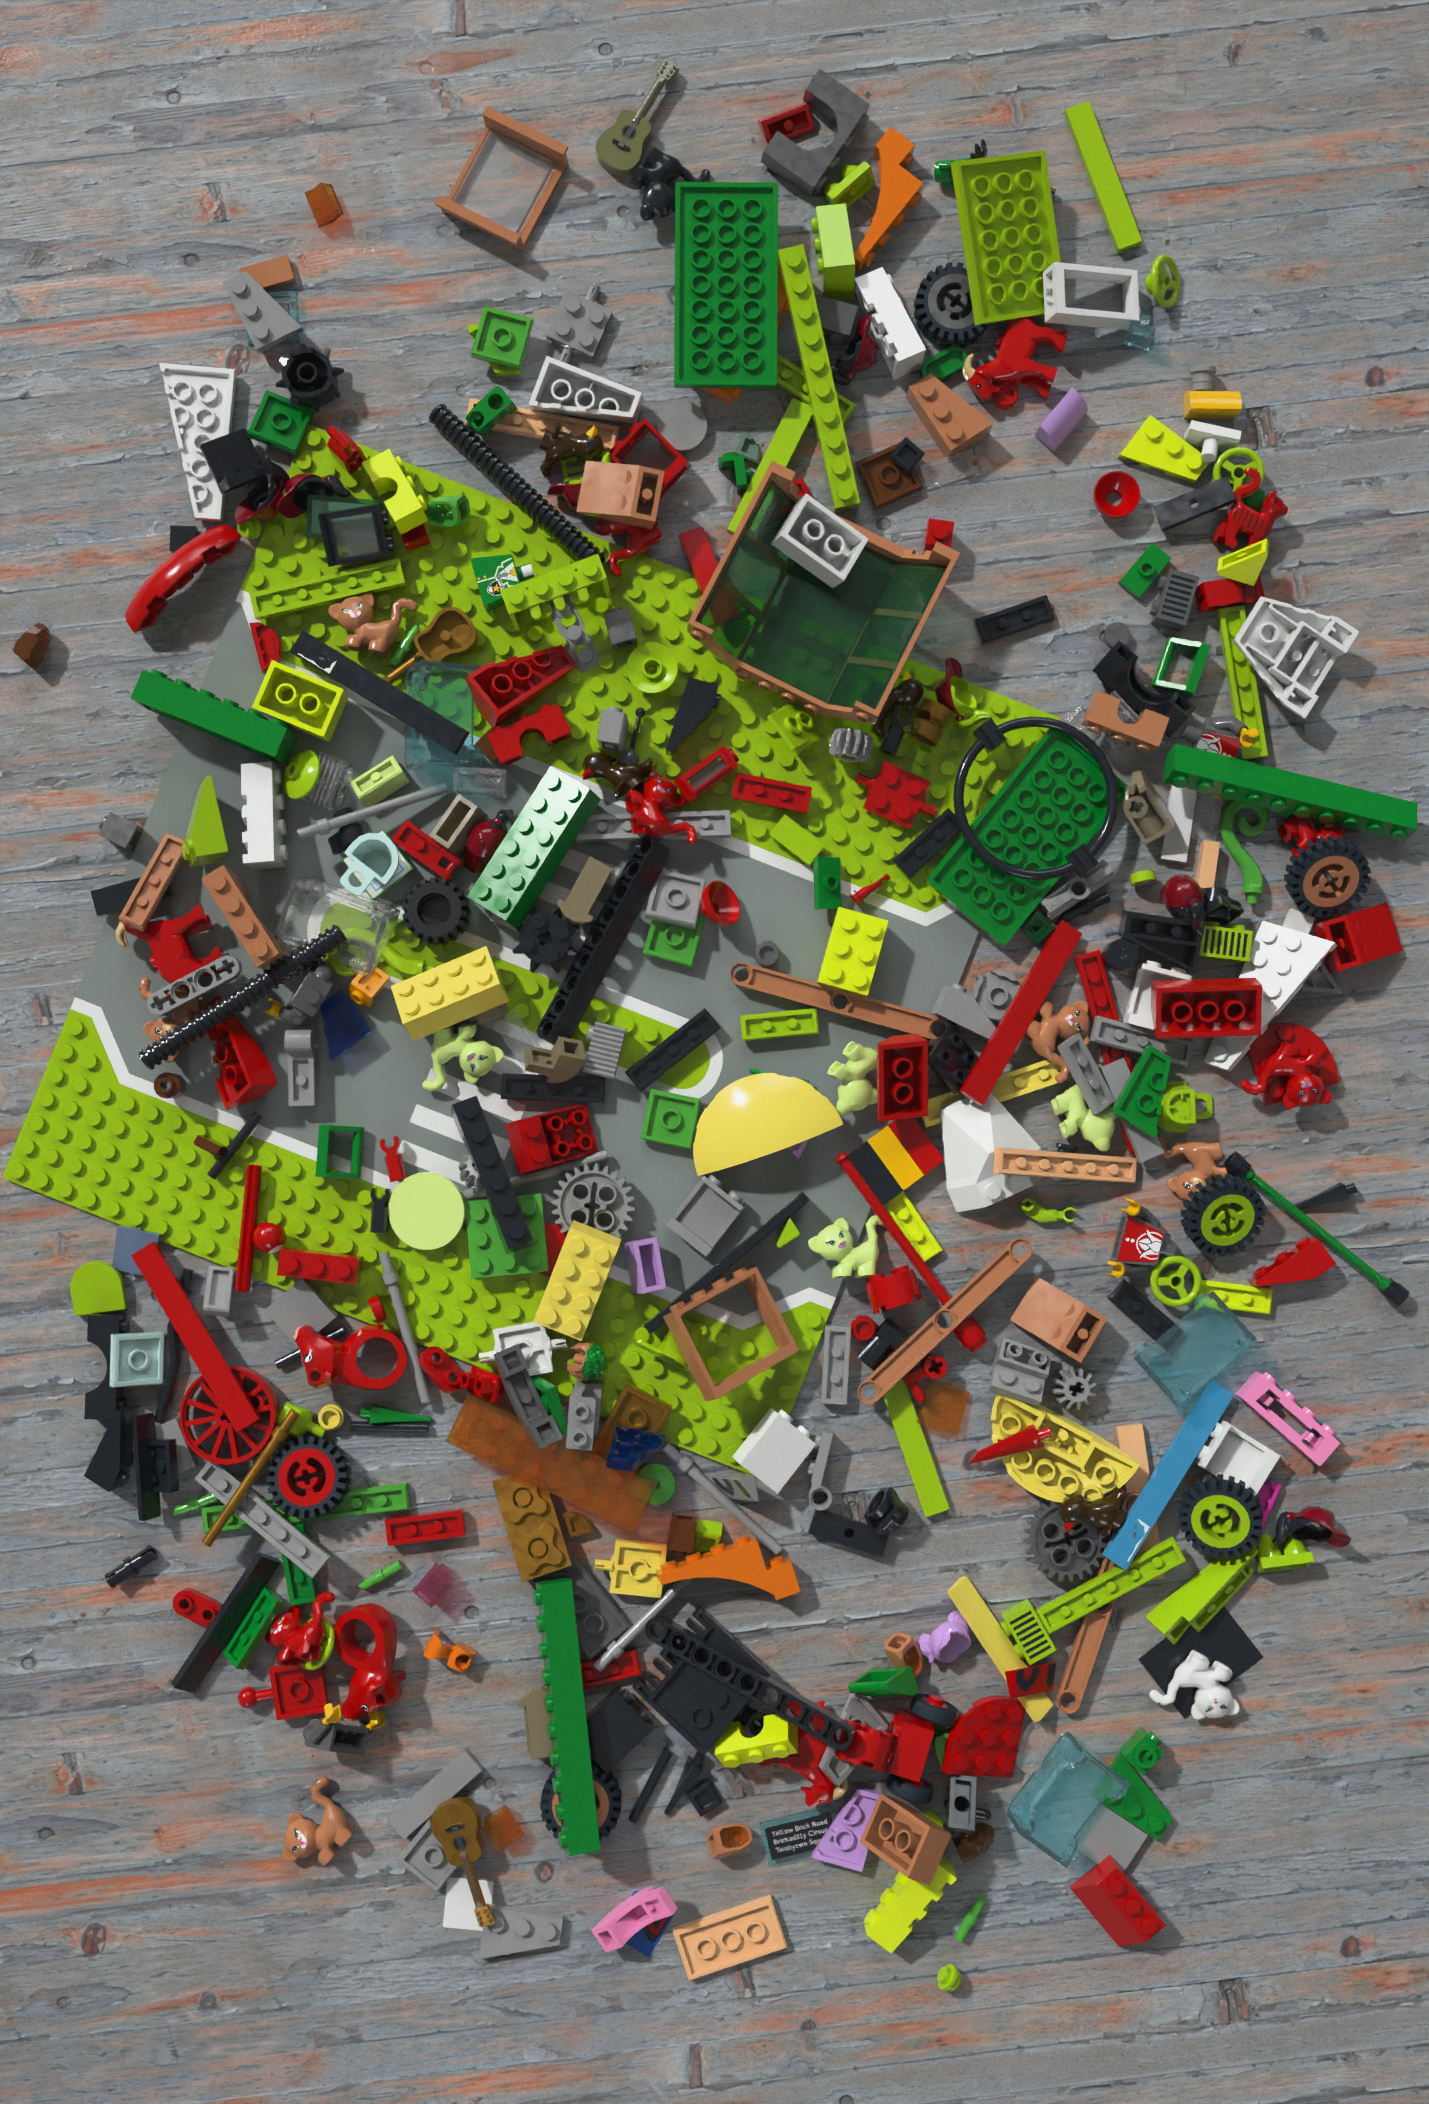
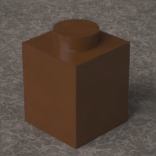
M672 1513L667 1549L672 1550V1554L686 1556L687 1553H693L697 1517Z

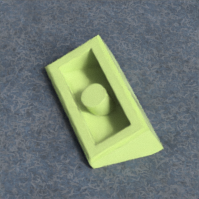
M392 755L350 782L360 801L367 808L408 784L409 779Z

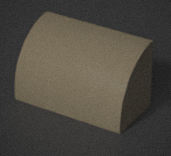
M458 794L429 836L459 857L465 849L466 840L473 827L477 823L484 821L488 815L478 806Z

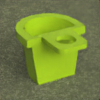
M1186 1081L1168 1082L1166 1089L1163 1091L1162 1112L1158 1118L1157 1127L1174 1133L1188 1132V1128L1196 1124V1119H1209L1212 1117V1096L1208 1093L1195 1094V1089L1188 1086ZM1196 1099H1202L1206 1103V1110L1201 1114L1196 1113Z
M681 1317L697 1349L702 1329ZM669 1328L658 1348L640 1339L634 1341V1345L652 1353L654 1357L683 1371L691 1372Z

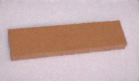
M165 833L118 918L119 922L144 932L184 859L181 848L182 845H185L183 839Z

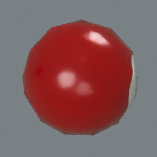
M263 1222L253 1232L255 1247L264 1253L279 1251L286 1241L284 1228L274 1223Z

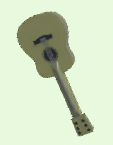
M665 59L657 72L656 80L636 112L623 110L618 115L615 124L600 135L596 143V155L599 164L605 170L619 177H630L637 167L641 165L644 147L652 136L651 124L645 117L665 83H669L679 71L678 65Z

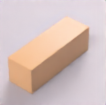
M1203 840L1200 843L1195 880L1201 889L1214 887L1220 842Z

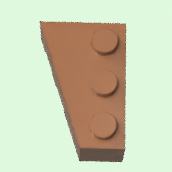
M931 373L908 388L906 399L946 460L954 457L990 433L993 422Z

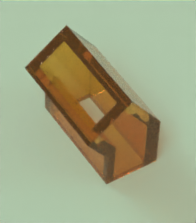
M320 182L314 189L304 192L319 228L335 222L344 214L332 184Z
M506 1805L487 1815L481 1823L498 1851L511 1845L524 1835Z

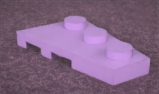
M856 1786L811 1854L812 1858L862 1872L868 1848L862 1845L860 1840L882 1792Z

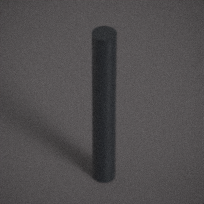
M254 1112L209 1170L207 1174L211 1178L216 1180L262 1119L259 1114Z
M343 1325L323 1336L336 1341L348 1335V1331ZM299 1349L276 1359V1367L281 1369L301 1359Z
M351 1421L350 1431L428 1433L429 1423L386 1422L369 1424V1421Z
M663 1748L628 1817L631 1822L637 1823L673 1754L671 1750Z

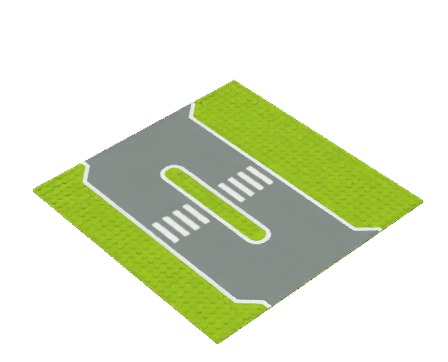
M309 425L298 454L294 456L288 470L289 478L301 473H311L321 478L327 475H335L341 480L344 487L351 492V495L339 497L337 494H333L330 501L368 505L382 503V508L385 509L384 501L392 498L396 491H388L379 496L368 478L363 465L350 476L329 451L327 443L331 437L325 430ZM356 443L362 449L367 460L381 453ZM402 461L406 469L403 471L404 476L410 475L417 488L414 491L416 497L421 495L427 505L430 500L440 496L464 495L469 500L470 505L469 521L461 526L437 527L427 521L424 525L431 543L407 552L401 535L389 515L390 524H387L386 528L388 535L392 534L395 550L391 551L392 555L390 557L328 567L322 534L311 532L312 511L295 518H286L279 513L266 524L200 689H205L215 694V697L221 699L222 702L226 698L238 703L239 707L245 709L246 712L248 708L253 709V703L266 673H262L249 623L260 622L271 627L280 637L283 654L279 663L344 689L349 695L330 743L292 728V733L298 739L289 760L299 751L311 750L320 759L321 772L314 789L302 799L295 800L288 797L283 790L282 784H279V794H282L284 798V809H281V819H284L286 823V835H283V845H286L288 849V860H285V867L254 870L243 864V854H248L245 844L242 843V832L247 830V826L242 819V807L247 805V800H243L241 795V764L271 762L272 760L185 725L122 882L142 877L165 833L185 840L198 788L206 776H212L228 853L221 862L189 867L188 860L183 859L170 883L174 896L162 899L150 921L178 919L189 914L196 905L201 903L205 915L208 914L210 916L214 929L198 933L187 939L193 951V957L204 959L210 955L215 947L221 946L224 956H233L241 962L242 972L239 977L202 996L205 1000V1007L216 995L229 996V992H235L236 987L239 986L241 988L244 982H250V978L253 977L255 979L256 974L264 973L263 969L256 967L201 878L215 869L225 865L239 873L251 892L246 897L264 926L273 935L280 938L290 955L292 951H298L297 948L299 946L303 948L302 944L312 942L311 939L313 937L317 939L319 933H326L325 930L327 928L329 930L332 929L333 924L338 925L342 931L351 928L371 931L387 941L402 956L422 959L426 961V965H435V967L487 946L496 963L509 1002H506L509 1012L504 1013V1017L483 1026L477 1022V1033L472 1037V1040L486 1041L491 1046L502 1049L504 1059L496 1063L494 1068L487 1074L480 1076L476 1083L470 1084L464 1077V1070L460 1066L459 1056H455L443 1064L447 1081L442 1089L432 1092L424 1090L422 1083L425 1080L435 1081L437 1078L433 1071V1060L431 1057L434 1033L416 1041L411 1039L402 1024L391 989L392 985L409 978L395 972L369 945L362 942H349L343 945L338 952V957L342 964L350 966L355 962V956L349 954L348 947L356 945L363 948L366 952L367 963L371 962L390 976L387 984L374 997L372 1005L369 1008L359 1005L348 994L350 983L357 975L347 977L333 972L331 976L334 978L333 985L312 1019H306L302 1024L295 1025L280 1017L274 1018L265 1012L264 1008L269 1009L272 1006V1002L269 1001L270 998L275 999L285 1007L287 1006L308 971L309 966H307L304 972L302 970L299 971L298 976L293 975L292 980L287 979L284 985L279 984L278 989H271L272 993H265V997H259L258 1002H251V1006H245V1010L242 1012L239 1010L236 1017L269 1060L278 1084L265 1096L232 1110H226L216 1083V1079L220 1078L218 1064H213L212 1055H215L214 1041L209 1039L208 1034L205 1033V1036L201 1039L196 1038V1042H190L187 1048L185 1046L182 1047L183 1050L179 1052V1056L175 1061L167 1063L165 1060H162V1064H156L153 1070L148 1069L140 1059L138 1051L141 1049L145 1050L148 1044L150 1046L153 1045L150 1036L144 1032L143 1025L151 1020L172 1017V1013L158 1016L148 1010L147 1001L140 996L139 985L141 979L147 977L151 980L149 991L152 993L169 985V983L161 977L159 970L155 971L150 962V956H153L147 941L127 933V941L130 947L126 948L118 944L115 939V931L120 923L118 918L122 911L108 914L3 1176L8 1181L119 1225L136 1229L142 1227L145 1231L161 1234L160 1241L225 1267L235 1268V1271H237L246 1167L249 1164L260 1165L262 1171L256 1227L263 1222L282 1226L286 1233V1241L282 1248L288 1247L363 1256L359 1283L347 1284L307 1279L334 1310L369 1324H384V1330L402 1336L388 1285L384 1284L382 1277L384 1271L379 1254L389 1251L394 1271L397 1270L399 1276L398 1286L414 1341L427 1347L437 1346L447 1355L499 1374L496 1361L480 1364V1359L483 1358H479V1353L494 1351L493 1329L533 1322L550 1277L544 1276L539 1272L471 1279L466 1218L460 1232L450 1243L432 1250L417 1249L404 1243L392 1229L390 1221H388V1233L370 1232L371 1206H374V1201L370 1196L372 1188H377V1196L382 1199L385 1196V1189H391L392 1195L397 1185L403 1181L390 1182L384 1158L387 1155L380 1148L379 1143L381 1139H385L387 1147L391 1148L394 1146L393 1137H399L401 1144L398 1152L399 1154L402 1153L407 1177L420 1172H436L451 1180L461 1191H465L468 1188L465 1186V1181L460 1180L459 1174L461 1171H459V1164L464 1162V1154H470L452 1116V1104L477 1096L510 1178L520 1174L517 1172L505 1124L586 1103L598 1151L607 1150L609 1160L599 1162L600 1170L603 1171L606 1165H609L608 1173L612 1174L618 1170L616 1177L618 1180L626 1177L622 1185L624 1187L632 1186L627 1195L635 1196V1199L629 1202V1205H633L636 1208L634 1211L628 1212V1214L634 1217L633 1220L624 1221L629 1227L627 1231L619 1228L622 1235L620 1239L622 1240L582 1341L546 1327L547 1334L551 1340L566 1337L567 1341L563 1343H567L568 1348L553 1350L552 1362L554 1371L538 1374L537 1376L556 1385L559 1398L569 1403L570 1395L578 1379L567 1371V1363L577 1365L573 1359L576 1353H580V1351L571 1350L570 1348L577 1343L593 1341L597 1345H601L603 1350H605V1356L608 1361V1369L604 1375L590 1380L603 1382L601 1416L606 1418L609 1416L626 1382H629L673 1406L656 1438L747 1474H752L732 1456L770 1408L777 1413L782 1409L790 1416L843 1279H832L831 1275L833 1267L839 1265V1263L833 1260H826L820 1254L813 1252L808 1246V1240L817 1236L827 1226L833 1225L837 1219L844 1218L848 1223L849 1232L853 1239L852 1247L855 1248L871 1209L839 1163H835V1159L841 1153L849 1154L893 1120L879 1122L877 1103L869 1104L862 1110L851 1111L843 1116L840 1115L843 1125L809 1139L799 1159L789 1148H785L739 1165L704 1174L707 1178L713 1175L722 1182L721 1189L727 1194L732 1190L743 1199L741 1205L745 1207L706 1257L665 1225L704 1176L697 1175L693 1157V1143L695 1142L697 1124L704 1109L708 1107L718 1092L736 1080L754 1075L749 1072L750 1068L809 1080V1084L817 1087V1091L826 1096L836 1108L838 1101L837 1088L843 1080L834 1079L827 1072L835 1061L842 1064L847 1063L848 1059H846L842 1052L848 1043L853 1041L863 1047L877 1050V1044L887 1038L908 1034L817 1008L819 1034L742 1041L740 1015L815 1007L737 986L730 979L732 966L739 962L747 963L816 983L837 911L815 909L813 862L810 866L806 865L771 838L769 833L784 814L825 845L817 857L840 858L841 907L888 920L867 997L935 1016L931 1014V1011L943 986H952L953 983L959 984L980 930L977 925L925 882V879L960 838L962 832L955 836L910 880L898 869L892 860L945 810L949 808L955 814L953 794L959 766L970 747L977 741L973 732L990 719H985L970 727H962L958 724L953 714L947 727L941 728L943 735L936 747L924 744L910 736L907 731L913 719L919 718L917 711L922 701L930 699L937 702L935 684L945 677V673L908 659L894 687L901 682L907 671L911 674L912 678L922 684L924 693L922 699L911 710L907 708L906 711H903V705H898L896 708L899 709L898 720L905 721L908 714L912 715V719L909 725L903 728L905 734L895 756H890L879 750L884 737L879 738L871 732L873 724L827 717L820 714L813 715L807 711L806 713L814 720L815 725L823 736L810 749L797 756L767 718L768 715L789 703L774 691L766 692L759 688L757 683L738 678L735 672L731 671L687 632L688 621L701 598V593L693 574L641 554L627 560H619L617 563L623 572L620 577H615L610 572L607 561L612 552L622 551L627 548L581 531L583 533L582 537L586 536L588 542L594 543V547L600 549L599 553L603 552L606 555L602 565L608 579L611 597L606 598L601 582L586 587L590 596V600L587 603L580 601L577 591L563 595V598L570 595V599L584 623L585 633L590 636L600 656L599 665L580 673L577 667L574 668L519 713L503 723L507 727L514 724V720L522 715L529 714V716L538 713V709L544 705L552 704L554 706L559 704L572 737L548 747L542 735L530 733L521 742L525 758L502 768L499 760L493 764L475 746V743L491 728V725L478 711L466 682V676L486 663L494 661L499 663L515 656L518 658L532 655L535 651L562 645L568 653L569 651L566 647V639L561 636L552 618L553 610L550 604L553 603V599L539 604L542 613V619L539 621L533 620L529 608L515 613L520 627V631L517 632L505 604L486 612L471 559L510 554L514 558L516 567L531 563L535 577L572 564L578 560L576 556L570 553L571 550H566L565 545H561L559 540L554 539V534L550 535L548 529H544L542 524H538L536 522L537 518L533 519L531 513L528 514L524 508ZM435 504L433 507H439L441 504ZM448 505L445 511L447 514L453 515L452 508ZM335 535L339 558L379 552L377 538ZM399 558L406 585L372 593L375 599L373 623L391 620L392 604L400 598L412 599L418 603L416 611H411L407 608L401 610L402 620L399 625V634L390 646L387 657L381 658L369 653V645L364 646L361 653L345 648V638L349 634L354 633L343 629L339 622L334 620L329 614V607L331 605L341 604L344 600L257 620L249 593ZM742 594L758 610L760 609L762 601ZM733 600L739 615L737 620L714 627L706 609L700 624L713 629V639L735 658L754 618ZM771 605L766 616L847 656L857 639ZM457 607L470 618L475 627L477 644L474 649L463 656L448 659L437 668L431 667L424 661L392 685L467 730L470 734L456 755L290 653L302 630L383 678L396 669L389 664V661L398 649L402 639L406 637L415 624H418L420 631L430 625L434 616L441 609ZM622 607L623 610L628 608L638 644L613 650L604 615L608 614V611L613 608ZM570 612L569 616L561 618V623L564 627L569 628L575 625L576 617ZM761 624L742 661L825 702L843 666V663L764 624ZM864 641L856 658L898 663L901 655ZM648 642H656L668 647L675 655L678 664V673L673 684L665 691L656 694L644 693L638 690L630 682L627 675V661L630 654L635 648ZM413 643L412 649L406 654L400 665L417 654L418 650L415 643ZM584 644L578 645L575 649L576 657L580 649H589V647ZM650 666L648 668V672L650 674H655L657 672V668L655 666ZM851 667L833 705L853 708L856 700L863 703L864 694H870L871 684L876 683L877 690L885 689L893 672ZM688 677L718 685V694L722 695L718 709L713 708L711 716L672 756L666 755V747ZM968 682V689L977 702V710L989 712L996 725L1023 717H1046L1060 720L1057 716ZM608 707L621 708L623 713L627 714L629 725L624 750L630 747L637 718L635 714L636 709L643 708L645 710V716L641 719L634 748L639 755L638 765L645 762L648 758H652L653 766L651 772H658L662 778H666L672 783L718 750L722 745L727 750L731 748L739 758L737 762L738 770L690 806L685 803L684 806L678 809L672 808L669 811H665L730 810L731 838L697 839V843L694 845H689L687 839L657 841L668 847L670 851L663 870L705 879V887L717 880L726 883L738 898L741 908L740 918L732 925L726 927L719 926L710 922L703 915L700 907L698 916L706 917L693 967H688L643 954L652 919L645 918L650 894L648 895L571 1038L583 1041L584 1051L588 1052L590 1041H586L587 1033L590 1026H595V1022L627 1030L615 1079L605 1077L604 1103L501 1099L502 1073L543 1075L525 1071L524 1050L527 1045L552 1050L554 1045L539 1038L537 1029L576 956L568 955L564 961H561L560 973H556L551 966L542 965L534 972H531V960L525 954H514L512 951L520 944V933L513 926L467 897L482 872H471L464 864L461 869L458 868L453 874L454 879L451 883L455 884L468 899V907L470 908L468 919L470 921L468 925H465L464 933H460L457 936L458 939L450 940L448 944L439 943L434 945L422 941L408 930L407 923L403 920L402 916L404 914L402 904L406 902L404 897L406 893L410 894L412 891L411 887L414 884L417 886L420 884L419 881L423 879L427 881L435 877L441 880V876L394 843L415 871L376 901H373L366 891L362 895L356 896L340 883L341 877L348 869L342 861L347 856L344 854L345 851L333 855L328 839L337 833L340 827L332 829L331 833L322 836L317 834L301 840L297 833L298 829L314 825L318 820L334 818L333 814L340 809L352 807L353 811L366 808L358 798L350 782L392 755L409 779V783L376 804L442 783L446 784L448 793L357 821L362 825L365 834L378 833L381 829H384L392 840L407 819L429 836L458 794L488 815L485 820L494 819L497 812L501 809H512L513 819L511 822L506 823L507 831H509L550 766L590 788L601 799L592 814L628 813L625 806L626 793L622 799L616 800L614 797L616 794L615 788L608 781L595 778L583 780L582 777L584 773L583 761L590 753L602 752L606 755H611V758H616L613 764H618L621 753L601 750L596 739L598 736L597 731H599L601 711L603 709L607 710ZM893 713L884 721V736L888 726L893 725ZM844 727L867 732L873 738V749L868 761L850 763L829 753V743L834 730ZM1025 727L1003 734L1007 740L990 753H987L983 748L977 755L969 769L964 786V807L969 825L1048 728ZM719 758L689 780V784L695 790L725 768L726 764ZM272 761L274 764L277 765V768L281 769L283 778V773L286 766L279 764L275 761ZM886 761L930 781L931 783L925 794V803L938 808L935 817L933 818L920 812L914 817L910 828L907 829L863 809V805L868 797V788L855 783L856 778H859L857 777L858 773L860 772L873 779L879 773L883 762ZM739 772L812 787L807 814L731 799L736 773ZM647 777L642 778L644 783H646ZM575 839L533 905L541 913L553 914L559 908L558 900L565 901L589 856L613 868L614 872L590 913V916L594 917L592 922L572 924L566 921L562 915V920L567 925H579L580 930L572 936V946L578 952L638 841L577 843ZM464 851L459 856L461 860H463ZM444 857L439 866L445 869L450 861ZM888 873L891 879L887 882L882 880L883 885L865 898L864 904L860 902L859 907L850 897V894H855L854 890L858 892L861 888L875 883ZM351 874L349 878L350 884L353 887L361 886L355 876ZM434 897L428 900L422 911L424 921L430 926H439L445 923L451 913L450 903L443 897ZM532 908L529 911L526 918L524 919V921L522 922V924H524L527 919L532 917ZM547 933L546 936H541L542 946L546 943L551 944L552 939L549 937L551 934ZM763 941L775 943L780 951L779 960L771 967L760 966L754 958L756 946ZM227 961V967L225 969L227 972L231 974L233 973L232 967H234L235 964H231ZM738 967L734 971V978L737 981H745L749 976L748 970L744 967ZM212 976L200 977V984L203 987L211 985L213 981ZM184 987L178 988L180 990L186 991ZM836 995L833 998L834 1007L844 1009L847 1006L846 997ZM158 1000L155 1008L163 1010V1004L166 1001ZM705 1008L721 1029L640 1092L626 1075L625 1071ZM468 1018L451 1026H453L454 1033H458L459 1027L463 1024L474 1022L472 1018ZM937 1022L933 1025L932 1033L934 1036L938 1037L943 1025L942 1023ZM313 1029L315 1035L317 1106H289L288 1053H286L284 1044L285 1031ZM581 1066L579 1072L575 1075L584 1077H602L583 1072V1066ZM876 1068L869 1071L865 1078L870 1080L875 1089H877ZM165 1072L181 1075L186 1082L185 1092L182 1096L175 1099L158 1096L154 1090L156 1077ZM170 1082L167 1084L168 1089L170 1088ZM651 1089L701 1099L691 1149L640 1139ZM254 1112L262 1117L261 1121L216 1180L211 1178L207 1173L221 1155H213L196 1146L194 1141L197 1135H205L228 1147ZM319 1125L364 1127L361 1179L315 1177ZM334 1131L331 1171L351 1173L354 1132ZM595 1164L589 1165L591 1170ZM574 1170L568 1171V1172H570L572 1175H575ZM567 1172L513 1187L516 1196L542 1193L545 1221L555 1224V1221L560 1216L559 1214H552V1211L558 1208V1205L552 1204L551 1201L559 1198V1196L553 1193L555 1189H562L558 1183L560 1179L568 1181L565 1176ZM593 1182V1198L590 1203H587L592 1208L589 1226L592 1228L594 1227V1211L600 1206V1204L595 1203L596 1182ZM579 1184L575 1187V1192L579 1197L588 1196V1189L585 1185ZM610 1187L601 1188V1195L604 1199L610 1200L614 1197V1191ZM804 1192L809 1198V1202L790 1217L800 1233L799 1237L782 1248L777 1247L776 1242L786 1223L785 1221L712 1282L714 1283L724 1277L726 1280L733 1278L732 1272L745 1266L747 1270L757 1267L799 1351L718 1399L705 1401L691 1372H686L669 1365L633 1343L636 1339H640L658 1348L668 1330L666 1322L652 1334L645 1329L644 1324L798 1194ZM478 1197V1198H474V1199L467 1200V1201L481 1200V1199H480V1197ZM574 1211L573 1218L575 1221L580 1223L586 1221V1215L583 1211ZM600 1213L599 1221L603 1225H609L612 1223V1217L608 1213ZM563 1223L556 1224V1225H559V1226L564 1227V1224H563ZM657 1237L666 1289L643 1294L632 1293L623 1242ZM254 1245L251 1277L286 1291L301 1279L277 1275L280 1250L274 1253H264L259 1251ZM744 1282L681 1316L702 1329L697 1351L714 1384L777 1348ZM710 1284L706 1287L705 1291L708 1292L713 1289L712 1285ZM374 1296L379 1297L388 1316L386 1320L380 1323L376 1320L368 1302V1299Z

